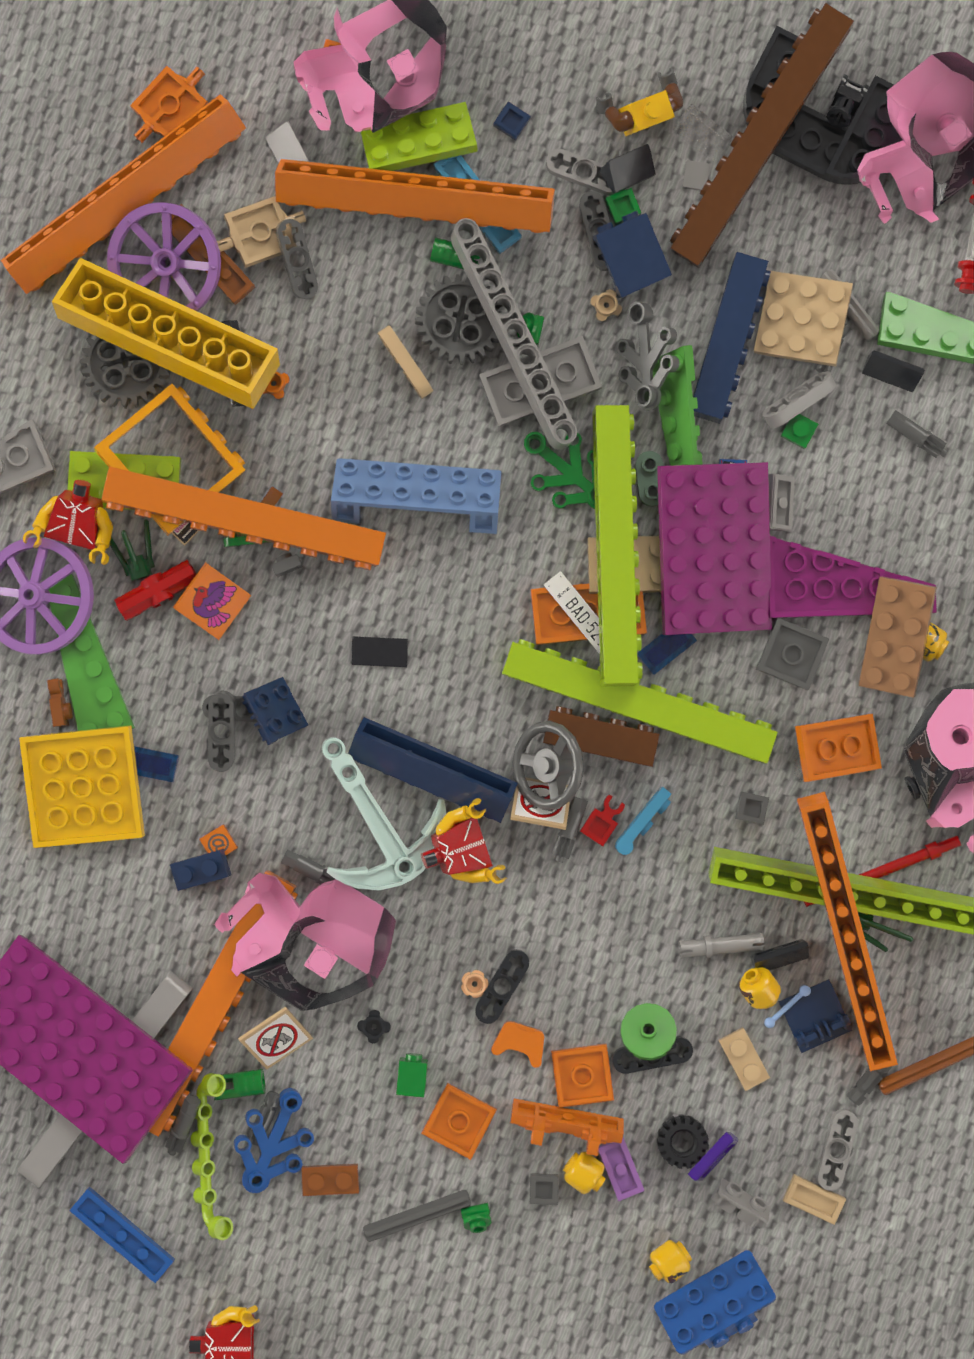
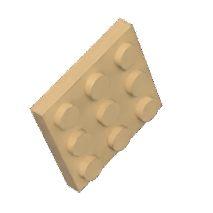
M771 271L754 353L836 367L853 283Z

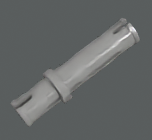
M763 933L717 938L703 936V939L679 940L678 943L681 959L696 956L712 958V955L765 950V945H762L764 943Z

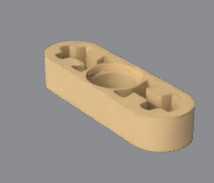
M388 325L377 333L396 363L400 364L404 375L419 397L423 399L432 393L431 385L393 329Z

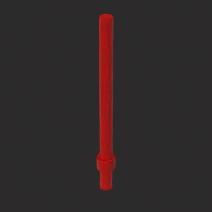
M957 835L939 843L934 841L926 844L924 849L859 875L879 879L929 858L932 861L942 857V853L961 846V842ZM804 902L806 907L811 906V905L814 904V903Z

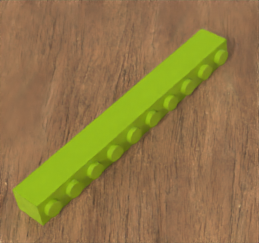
M596 405L592 412L600 681L601 687L635 686L638 684V679H642L643 668L642 662H638L637 651H641L642 639L641 634H637L636 623H640L641 610L640 606H636L635 595L640 593L639 579H635V568H638L639 554L638 551H634V540L638 538V525L633 523V513L637 511V497L632 496V485L636 484V470L631 468V458L635 457V442L630 441V431L634 430V414H629V405Z
M519 639L518 643L512 642L502 671L504 676L763 764L768 763L778 733L771 730L772 724L756 720L754 724L745 721L746 715L730 711L729 715L718 712L720 707L704 702L703 706L692 703L693 697L677 693L676 697L665 694L666 688L651 684L650 688L639 685L640 679H638V684L635 686L601 687L600 666L595 670L586 667L587 661L572 657L571 661L560 658L562 653L546 648L545 652L534 649V643Z
M714 847L708 871L710 883L825 906L815 866ZM848 873L857 911L860 913L974 935V897Z

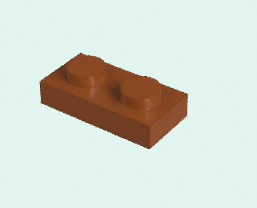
M358 1164L302 1166L303 1196L359 1194Z

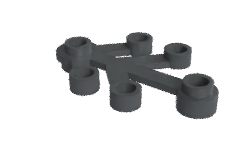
M634 302L629 307L628 319L638 327L640 354L635 350L634 342L628 339H620L617 342L616 351L619 355L625 356L641 371L642 382L637 378V371L634 367H621L618 377L621 382L627 383L635 391L637 405L643 410L651 411L657 408L660 403V388L669 372H675L679 368L677 356L664 355L660 361V368L653 378V369L667 344L672 345L675 343L677 332L674 328L662 327L651 349L649 322L653 318V310L647 303Z

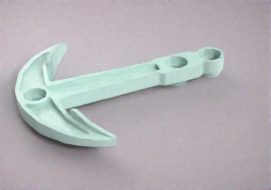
M336 737L326 739L322 744V753L327 759L331 760L330 766L344 790L350 793L386 859L384 863L371 869H367L366 866L350 869L328 867L326 872L336 880L358 889L384 890L401 886L413 880L425 870L421 853L434 849L431 835L436 833V826L446 815L444 799H438L431 818L421 831L423 836L407 848L365 785V778L352 756L345 753L344 743ZM331 743H335L338 746V750L335 753L328 752V746ZM346 767L352 769V774L349 777L342 775V771ZM407 862L409 864L408 870L400 871V863Z

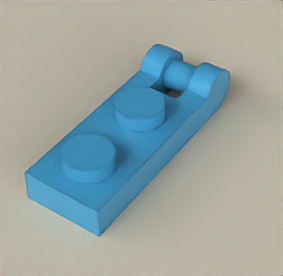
M664 787L658 789L617 839L615 848L619 853L623 855L630 854L633 850L632 842L640 833L644 836L654 824L650 820L656 812L662 814L670 805L671 801L668 798L671 793Z

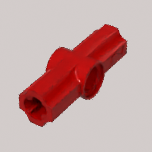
M185 560L164 573L159 572L149 576L140 582V586L114 599L124 619L128 621L150 608L161 606L160 603L166 599L172 600L175 594L189 586L197 574L189 560Z

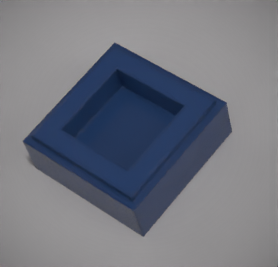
M508 101L494 121L493 126L516 141L531 119V116Z

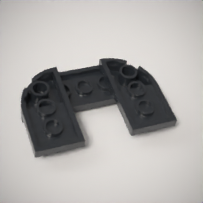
M776 26L747 84L743 100L745 122L754 107L759 109L764 101L761 95L770 82L774 84L780 76L776 72L785 58L790 60L795 52L792 46L798 36L779 26ZM875 75L849 127H833L825 115L803 105L772 154L828 182L842 185L861 183L857 169L865 154L903 141L890 121L887 109L886 91L893 87L894 84Z

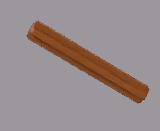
M974 1036L884 1077L878 1084L880 1091L884 1095H888L973 1056Z

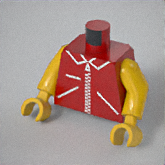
M75 480L73 491L64 490L59 496H53L40 509L32 524L34 529L25 532L23 542L26 544L28 538L35 535L37 536V541L33 547L37 548L42 542L40 534L44 532V537L90 549L89 560L93 564L96 562V556L102 554L101 564L106 565L109 562V556L105 550L110 545L113 525L107 510L103 508L101 499L89 496L91 483L85 480Z
M474 799L469 807L465 805L446 813L436 826V833L431 835L434 849L421 853L426 869L440 864L443 873L450 875L455 880L468 883L489 882L491 880L496 884H500L507 879V877L499 878L496 875V870H504L506 868L504 865H497L492 870L489 869L493 865L477 820L484 815L486 809L477 811L474 808V805H478L482 801L481 799Z
M255 1305L249 1308L229 1306L216 1314L212 1321H209L205 1336H190L189 1353L205 1354V1359H254V1325L260 1322V1319H255L252 1313L256 1312L258 1307Z

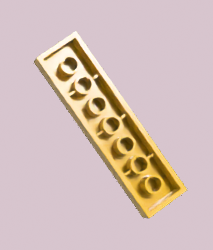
M82 258L78 260L52 300L58 319L251 409L255 408L280 366L278 348Z

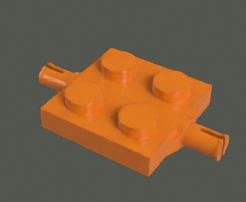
M166 66L130 105L132 110L145 123L134 134L137 140L144 143L152 132L163 137L208 104V101L195 88V85L205 76V73L196 66L190 75L185 78L177 75L171 68Z

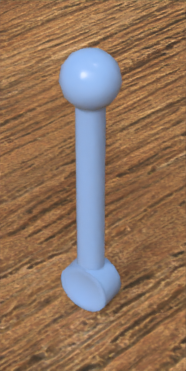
M807 985L800 986L798 994L774 1016L765 1019V1026L773 1028L776 1020L801 997H806L811 993L810 987Z

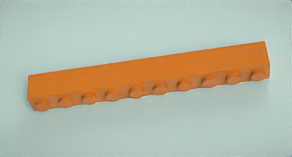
M220 94L0 261L26 294L40 289L46 279L53 274L61 273L66 268V264L74 258H80L85 255L88 248L95 242L106 239L110 231L117 227L120 221L131 211L152 203L154 198L160 193L172 189L176 181L181 177L193 173L202 161L217 155L220 148L226 143L237 140L241 136V132L246 129L245 125L229 101Z
M281 159L275 171L276 202L285 203L289 206L307 205L316 209L334 208L343 212L361 211L370 215L388 214L397 218L415 217L424 221L442 220L452 224H456L461 219L468 218L475 221L479 227L497 226L506 230L524 229L534 233L550 232L553 219L554 188Z
M110 466L101 499L103 503H107L106 508L123 512L124 508L135 510L134 515L150 519L152 514L162 516V521L169 524L179 525V522L183 521L191 523L190 528L207 532V528L219 530L218 535L234 538L235 534L246 536L245 541L262 545L263 541L274 543L273 548L289 551L290 547L301 549L300 554L315 558L317 553L328 556V561L344 564V560L355 562L354 567L364 570H371V566H379L386 536L385 532Z
M825 792L798 798L800 814L869 1069L874 1071L898 1065L829 801Z
M269 870L265 871L264 874L276 876L295 900L297 899L298 894L294 892L297 887L295 884ZM255 904L234 927L168 1048L169 1051L190 1066L193 1071L149 1132L158 1137L164 1130L170 1131L177 1118L172 1115L177 1105L182 1107L184 1099L190 1094L186 1090L190 1081L196 1082L204 1067L200 1063L204 1056L210 1057L214 1051L217 1042L213 1039L218 1030L223 1033L231 1019V1017L227 1016L231 1006L237 1008L244 995V992L240 991L245 981L248 983L252 981V979L242 973L236 976L231 969L233 966V956L236 952V943L264 915L265 912L262 904Z

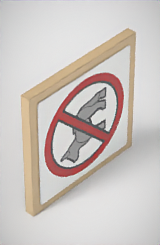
M526 778L530 789L537 796L550 799L548 783ZM516 787L510 820L566 830L570 801L560 809L543 810L531 805L520 794L518 787Z
M284 1007L238 1039L267 1070L312 1040L313 1037L287 1007Z

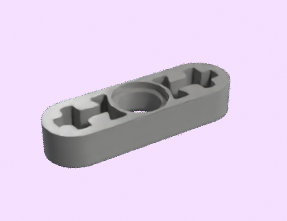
M554 149L548 154L546 167L550 174L599 193L613 195L611 189L605 186L606 182L598 178L597 184L592 183L596 178L597 170H600L604 164L563 149ZM558 156L563 157V163L569 166L571 160L576 161L572 167V174L567 173L569 167L560 165L559 169L554 168V162L551 160H557ZM580 166H588L592 171V175L588 179H581L577 176L576 170Z
M826 371L816 374L767 407L762 414L767 425L770 428H776L785 424L832 392L837 384L831 372Z
M839 1109L832 1115L816 1173L818 1183L828 1191L837 1190L843 1183L858 1128L857 1117L848 1109ZM845 1115H848V1120L852 1122L851 1126H846L843 1132L845 1136H849L848 1140L840 1136H833L834 1132L840 1134L841 1125L837 1122L838 1119H844ZM834 1142L844 1144V1153L839 1157H833L829 1152L830 1146ZM827 1159L833 1163H841L840 1168L836 1165L834 1166L833 1174L837 1179L831 1180L830 1184H826L827 1180L823 1177V1174H828L831 1169L830 1163H826Z

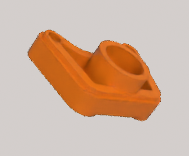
M506 1021L496 1037L491 1051L494 1055H500L508 1049L522 1052L528 1056L532 1067L538 1068L542 1063L544 1034L539 1029L514 1021Z

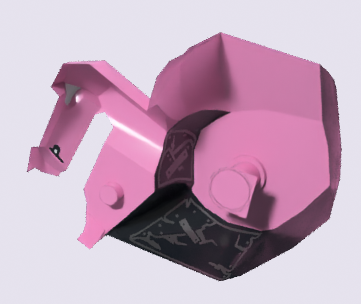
M387 0L345 23H342L337 8L334 15V28L341 45L304 51L293 62L296 78L302 88L308 93L312 108L309 112L320 130H330L331 125L322 93L325 90H335L345 123L356 132L370 129L374 133L435 100L440 86L446 55L447 25L429 0ZM408 18L423 29L431 38L415 58L407 49L387 60L395 75L396 83L383 98L375 90L370 80L371 59L366 52V47L374 37Z
M956 52L932 54L886 91L890 121L903 141L866 153L857 169L860 182L871 190L881 211L878 216L884 224L892 218L893 209L879 180L880 173H891L897 183L906 208L913 210L917 215L924 217L930 223L939 220L933 212L936 208L973 181L974 63ZM959 151L949 180L942 184L936 182L932 156Z
M974 683L959 684L942 689L922 713L904 748V754L929 812L930 818L926 822L931 828H959L974 819ZM974 835L967 842L969 850L973 852L972 854H974Z
M258 873L247 883L245 895L227 913H221L214 924L222 933L230 931L255 904H262L265 912L264 915L236 943V952L233 956L231 970L236 976L240 973L244 974L300 1011H305L351 998L374 986L388 959L396 920L383 906L353 887L336 879L324 882L315 888L299 906L276 876ZM302 933L318 943L304 964L308 969L325 979L338 957H340L366 975L352 984L333 992L319 993L300 984L289 973L286 959L291 955L296 938Z

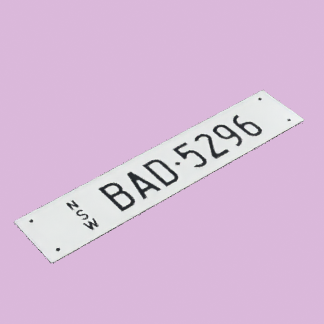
M560 571L547 581L544 586L600 654L599 618Z

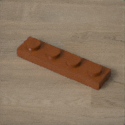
M171 214L172 236L180 243L194 227L185 219ZM200 235L186 251L195 261L209 262L207 249ZM225 251L220 252L221 271L217 286L236 305L256 287Z

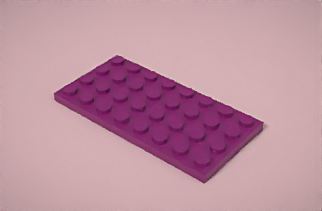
M23 935L17 936L1 958L0 1065L122 1164L127 1163L193 1069Z

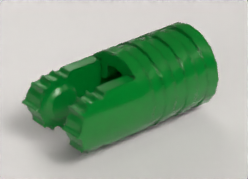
M435 237L430 262L464 270L451 241ZM473 255L470 257L473 263L479 264L478 261L474 260L480 259L479 256Z
M263 1069L220 1074L224 1077L226 1083L233 1082L234 1089L225 1090L222 1095L214 1097V1101L265 1094L266 1084Z

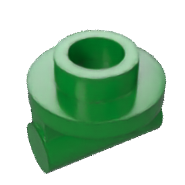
M528 312L522 317L535 344L539 345L544 317Z
M488 1203L461 1209L464 1228L470 1230L471 1233L484 1232L492 1223Z

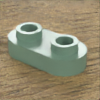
M654 451L643 452L635 463L638 496L640 501L649 507L658 506V494L652 497L648 494V489L654 487L658 491L657 466H664L661 456ZM652 460L655 467L647 469L645 461Z

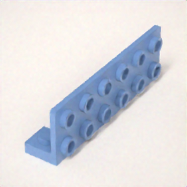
M339 458L336 461L331 496L332 520L359 524L360 506L470 514L469 532L497 534L501 471Z

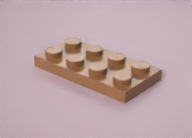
M883 576L879 577L859 686L913 698L916 696L937 587Z

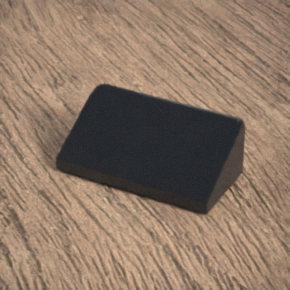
M648 144L609 160L600 169V173L613 194L656 175L651 149Z
M874 350L868 355L862 374L913 392L925 370Z
M352 636V665L407 668L408 639Z
M799 939L752 954L750 957L754 968L764 967L770 971L808 959L809 946L807 941Z

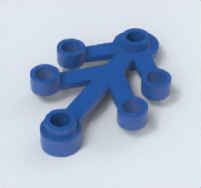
M286 1088L279 1094L281 1110L268 1137L262 1124L263 1116L259 1110L251 1109L245 1115L246 1123L252 1128L261 1150L257 1163L250 1151L252 1144L249 1137L239 1135L234 1139V1148L241 1155L246 1168L242 1175V1183L244 1188L251 1193L264 1191L268 1187L270 1179L287 1171L297 1173L303 1165L301 1158L293 1153L289 1154L284 1161L269 1166L272 1157L299 1145L309 1147L314 1142V1135L308 1128H301L295 1135L280 1141L291 1114L298 1111L302 1105V1097L294 1088ZM289 1099H296V1103L293 1106L286 1105ZM252 1115L259 1116L258 1121L254 1123L250 1122L249 1119ZM309 1134L310 1138L308 1141L303 1142L300 1140L301 1136ZM240 1141H247V1146L239 1148L238 1143ZM291 1160H298L296 1167L289 1166ZM255 1176L261 1177V1181L256 1184L252 1183V1179Z

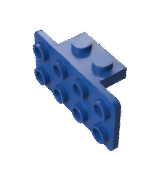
M746 1250L656 1302L654 1309L676 1351L684 1355L703 1343L709 1349L713 1346L719 1348L725 1345L730 1340L728 1337L739 1332V1334L749 1331L753 1328V1323L758 1320L754 1313L776 1300V1294L753 1254Z

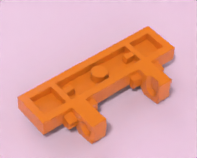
M513 1099L510 1123L532 1131L530 1144L542 1146L544 1133L561 1132L572 1134L582 1140H588L587 1154L598 1156L600 1144L622 1143L624 1134L623 1118Z

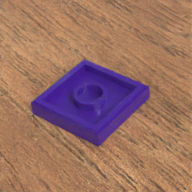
M725 1132L690 1170L688 1175L694 1181H702L737 1144L738 1138L731 1132Z

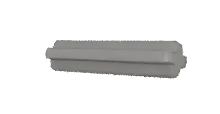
M833 269L826 271L820 277L821 279L842 282ZM851 294L847 315L865 339L869 341L879 334V328L853 294Z

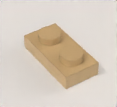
M743 1027L718 1040L745 1091L770 1078Z

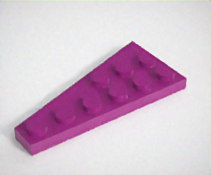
M770 536V618L872 615L879 577L881 576L936 587V585L904 575L901 576L881 568L864 565L861 562ZM936 595L932 614L937 613Z

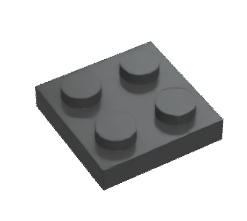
M776 618L756 670L804 690H809L829 638L783 619Z

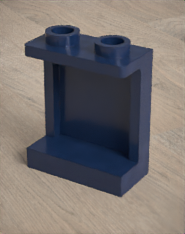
M634 211L622 217L623 223L615 227L612 222L597 228V235L592 236L593 241H596L611 275L615 285L613 289L616 292L617 298H623L672 275L647 213L639 215L637 211Z

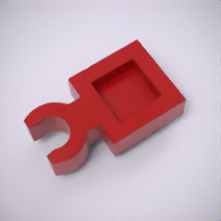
M610 794L603 801L604 809L602 812L594 808L579 830L601 846H604L618 825L617 822L612 820L613 816L620 814L625 807V804L621 802L617 809H611L609 802L613 796Z

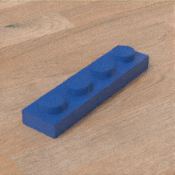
M91 1187L83 1193L69 1210L154 1283L159 1280L175 1260L174 1257Z

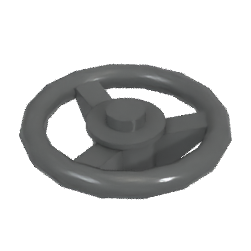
M550 720L537 722L523 732L515 746L512 760L514 780L518 783L517 787L520 794L531 805L543 810L560 809L574 798L582 782L584 772L583 755L576 737L565 726ZM551 732L560 736L553 750L541 749L537 754L525 753L532 738L539 733ZM524 765L533 767L536 777L540 781L548 783L550 799L539 797L530 789L525 778ZM569 777H571L570 783H569V785H568L567 788H566V785H567V783H568Z

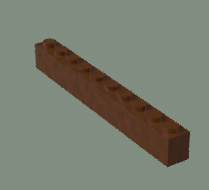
M827 3L824 4L821 10L816 8L808 21L811 27L805 35L800 33L792 46L795 49L790 60L785 58L776 72L780 76L774 84L770 82L761 95L764 99L759 109L754 107L746 119L749 125L743 133L739 131L730 145L733 147L728 157L723 156L715 168L718 174L713 181L707 180L700 192V195L703 197L699 204H692L684 217L688 220L683 229L677 228L669 241L673 244L671 246L672 252L697 268H700L853 28L854 20Z

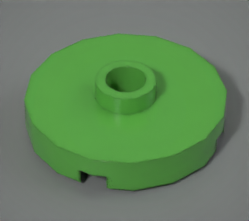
M644 1003L637 1005L628 1011L622 1020L621 1038L623 1045L639 1059L655 1060L662 1058L670 1051L676 1041L677 1028L674 1018L668 1010L658 1004ZM650 1026L654 1029V1032L646 1034L643 1031L644 1028Z

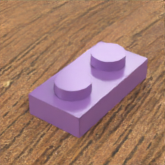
M624 1137L621 1144L615 1142L601 1144L599 1146V1153L618 1201L645 1191Z

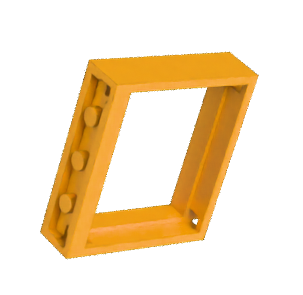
M173 384L169 385L94 447V451L108 467L129 471L109 447L171 397L232 469L209 490L220 493L245 472L243 467L245 462L236 451L231 453L224 445L227 443L224 436L217 429L214 432L206 424L209 421L207 416L199 408L194 410L188 403L190 397L181 386L176 388ZM154 514L151 516L167 536L184 523L180 521L179 525L169 524L162 521V516Z

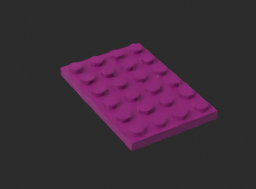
M768 462L657 466L662 634L772 630V618H770L769 611L771 563Z

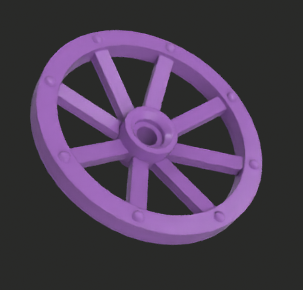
M162 202L138 207L120 221L112 234L108 246V271L122 277L120 262L151 265L152 270L138 280L136 284L146 287L158 276H161L159 294L168 298L172 276L190 301L186 307L195 311H199L210 300L216 290L221 271L218 243L207 223L186 207ZM162 213L163 248L138 223L139 220L152 214ZM171 214L185 219L194 227L174 250ZM130 229L153 252L152 256L120 254L123 241ZM201 235L207 249L209 262L181 259L180 256ZM167 258H169L171 261L169 267H167L165 264ZM181 268L208 271L205 284L198 295H196L180 272Z
M37 537L28 538L26 544L23 542V539L16 541L0 552V572L8 563L21 586L19 589L0 587V595L17 597L19 600L0 619V642L15 651L39 655L58 651L68 646L81 634L92 612L94 589L89 570L80 556L67 545L47 538H41V545L37 547L38 552L29 581L15 556L23 551L34 549V543L37 541ZM49 549L59 553L69 562L68 565L40 583ZM73 572H76L80 584L81 598L50 594L49 589ZM33 591L34 596H33V598L31 599V598H30V593ZM49 602L79 606L78 613L67 630L46 606ZM26 608L25 642H22L8 633L5 628ZM36 610L40 612L59 635L58 638L47 643L35 644Z

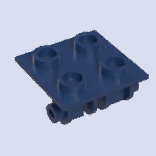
M283 677L250 690L242 696L244 699L242 704L245 705L249 714L254 713L250 719H257L258 722L254 726H261L258 731L262 741H266L268 746L308 726Z
M830 979L810 987L811 993L806 997H801L784 1013L801 1053L852 1031L851 1021L848 1015L844 1013ZM796 994L789 996L781 1001H778L780 1007L782 1008L784 1005H786Z

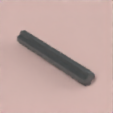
M461 1190L367 1224L363 1227L366 1240L371 1242L471 1205L470 1196L467 1190Z

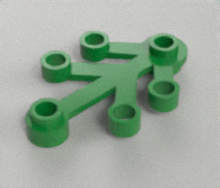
M531 432L524 439L526 452L530 455H540L563 474L553 476L534 475L530 482L531 487H533L532 489L540 492L548 487L577 485L584 492L567 495L564 492H556L552 497L553 506L557 509H563L567 505L587 503L591 508L595 509L594 462L590 460L593 449L588 452L586 458L588 464L591 465V483L583 476L580 453L582 437L579 433L576 436L579 439L578 444H570L568 446L570 455L569 465L546 446V439L541 433ZM531 440H538L540 447L532 449L529 443ZM536 478H541L544 481V485L541 488L534 486L533 482ZM558 495L564 496L566 501L563 505L556 504L555 498Z

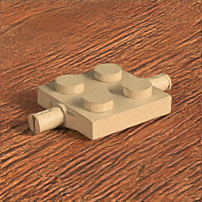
M276 196L224 214V219L229 228V237L219 240L217 243L220 252L234 247L239 253L244 267L247 268L282 255L276 236V227L282 220L294 219L302 223L306 222V218L302 210L287 216L279 203L276 202ZM288 223L286 224V230L282 231L283 236H288L291 244L285 245L286 250L297 246L293 241L291 228Z

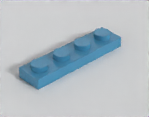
M462 156L439 160L434 164V169L440 176L479 180ZM497 226L479 227L499 254L522 238L517 229L506 230Z

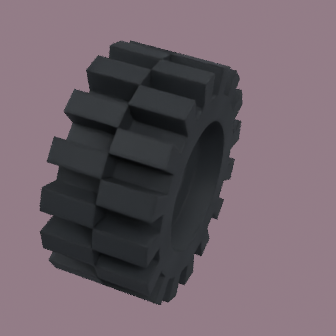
M679 1114L677 1117L672 1116L670 1120L662 1123V1128L658 1130L657 1144L661 1156L669 1165H675L679 1169H682V1167L689 1169L692 1168L691 1165L697 1164L706 1154V1150L709 1149V1138L706 1130L698 1120L689 1115ZM679 1131H687L693 1136V1145L685 1152L677 1151L672 1146V1138Z

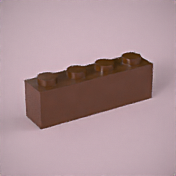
M556 706L555 711H549L547 721L550 720L565 726L576 737L582 752L653 767L660 735L653 733L654 727L638 724L637 729L626 727L627 721L614 718L610 719V723L599 721L600 715L584 712L583 717L572 715L573 709ZM545 732L542 743L555 746L560 736L551 732Z

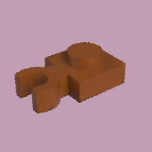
M59 678L47 680L51 697L49 703L53 727L70 726L69 719L73 718L71 704L66 703V698H64L63 681Z

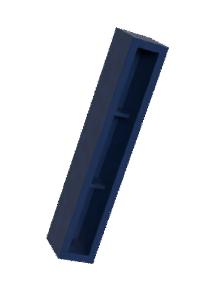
M736 252L693 395V398L697 397L698 408L694 409V417L720 424L723 417L728 418L732 407V402L728 401L731 391L736 392L740 376L736 375L738 364L744 365L748 350L743 347L746 338L751 340L756 324L751 322L753 313H759L763 297L759 296L761 286H767L771 271L766 270L769 262L767 260Z
M365 717L354 735L348 752L353 760L360 764L369 766L385 775H390L411 786L418 787L437 797L453 802L460 807L465 805L469 807L474 799L479 798L482 801L478 805H474V808L477 811L486 809L483 816L499 823L502 822L518 784L515 781Z

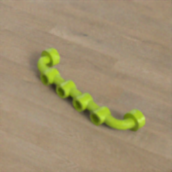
M208 1073L202 1078L196 1090V1096L201 1100L195 1116V1119H197V1130L192 1133L190 1138L191 1144L199 1148V1158L193 1162L192 1171L195 1175L200 1176V1187L194 1191L193 1198L196 1203L201 1204L203 1220L208 1228L209 1235L214 1239L226 1240L233 1232V1223L228 1217H214L213 1204L217 1199V1194L212 1189L211 1176L215 1172V1164L210 1160V1147L213 1145L214 1137L209 1132L208 1119L212 1115V1107L207 1104V1096L218 1097L223 1094L226 1088V1081L220 1074Z

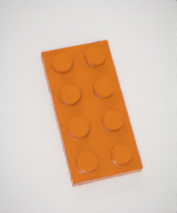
M589 583L572 585L598 616V594H589ZM546 588L530 590L536 645L588 640ZM640 591L639 595H635L636 606H640L641 620L640 623H636L637 634L644 635L647 634L643 591Z

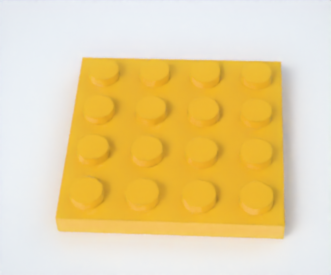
M131 725L22 736L19 738L33 848L133 839L145 836Z

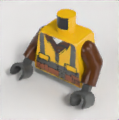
M669 68L670 73L668 75L662 76L660 72L658 73V78L664 91L628 104L620 109L613 106L611 93H605L606 99L596 97L598 113L605 114V117L617 131L624 132L625 137L674 118L673 112L679 111L683 107V98L678 88L673 68Z

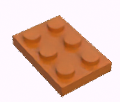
M873 714L795 726L804 782L882 769Z

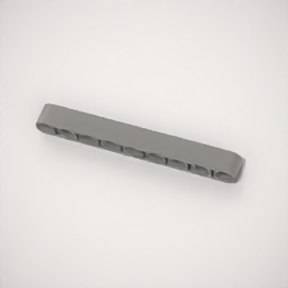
M461 219L456 223L451 234L453 248L549 444L558 450L565 449L577 436L574 421L478 225L472 219ZM462 230L467 231L471 238L463 239L458 232ZM473 255L481 257L483 264L473 263L470 257ZM490 280L495 284L496 288L492 290L487 289L482 281ZM503 305L508 313L505 315L499 314L495 310V306ZM507 330L517 331L520 339H511L507 334ZM519 355H528L531 358L532 364H523L520 361ZM532 380H540L544 385V389H535L532 385ZM551 404L554 406L556 415L547 414L544 410V405ZM556 430H565L568 434V440L559 439Z
M170 972L132 1021L150 1036L156 1038L193 988L173 972ZM60 1114L17 1169V1172L40 1188L48 1175L53 1172L63 1159L65 1153L80 1137L82 1131Z

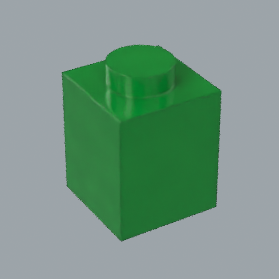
M406 1053V1058L400 1057L396 1095L425 1096L428 1060L422 1059V1054Z

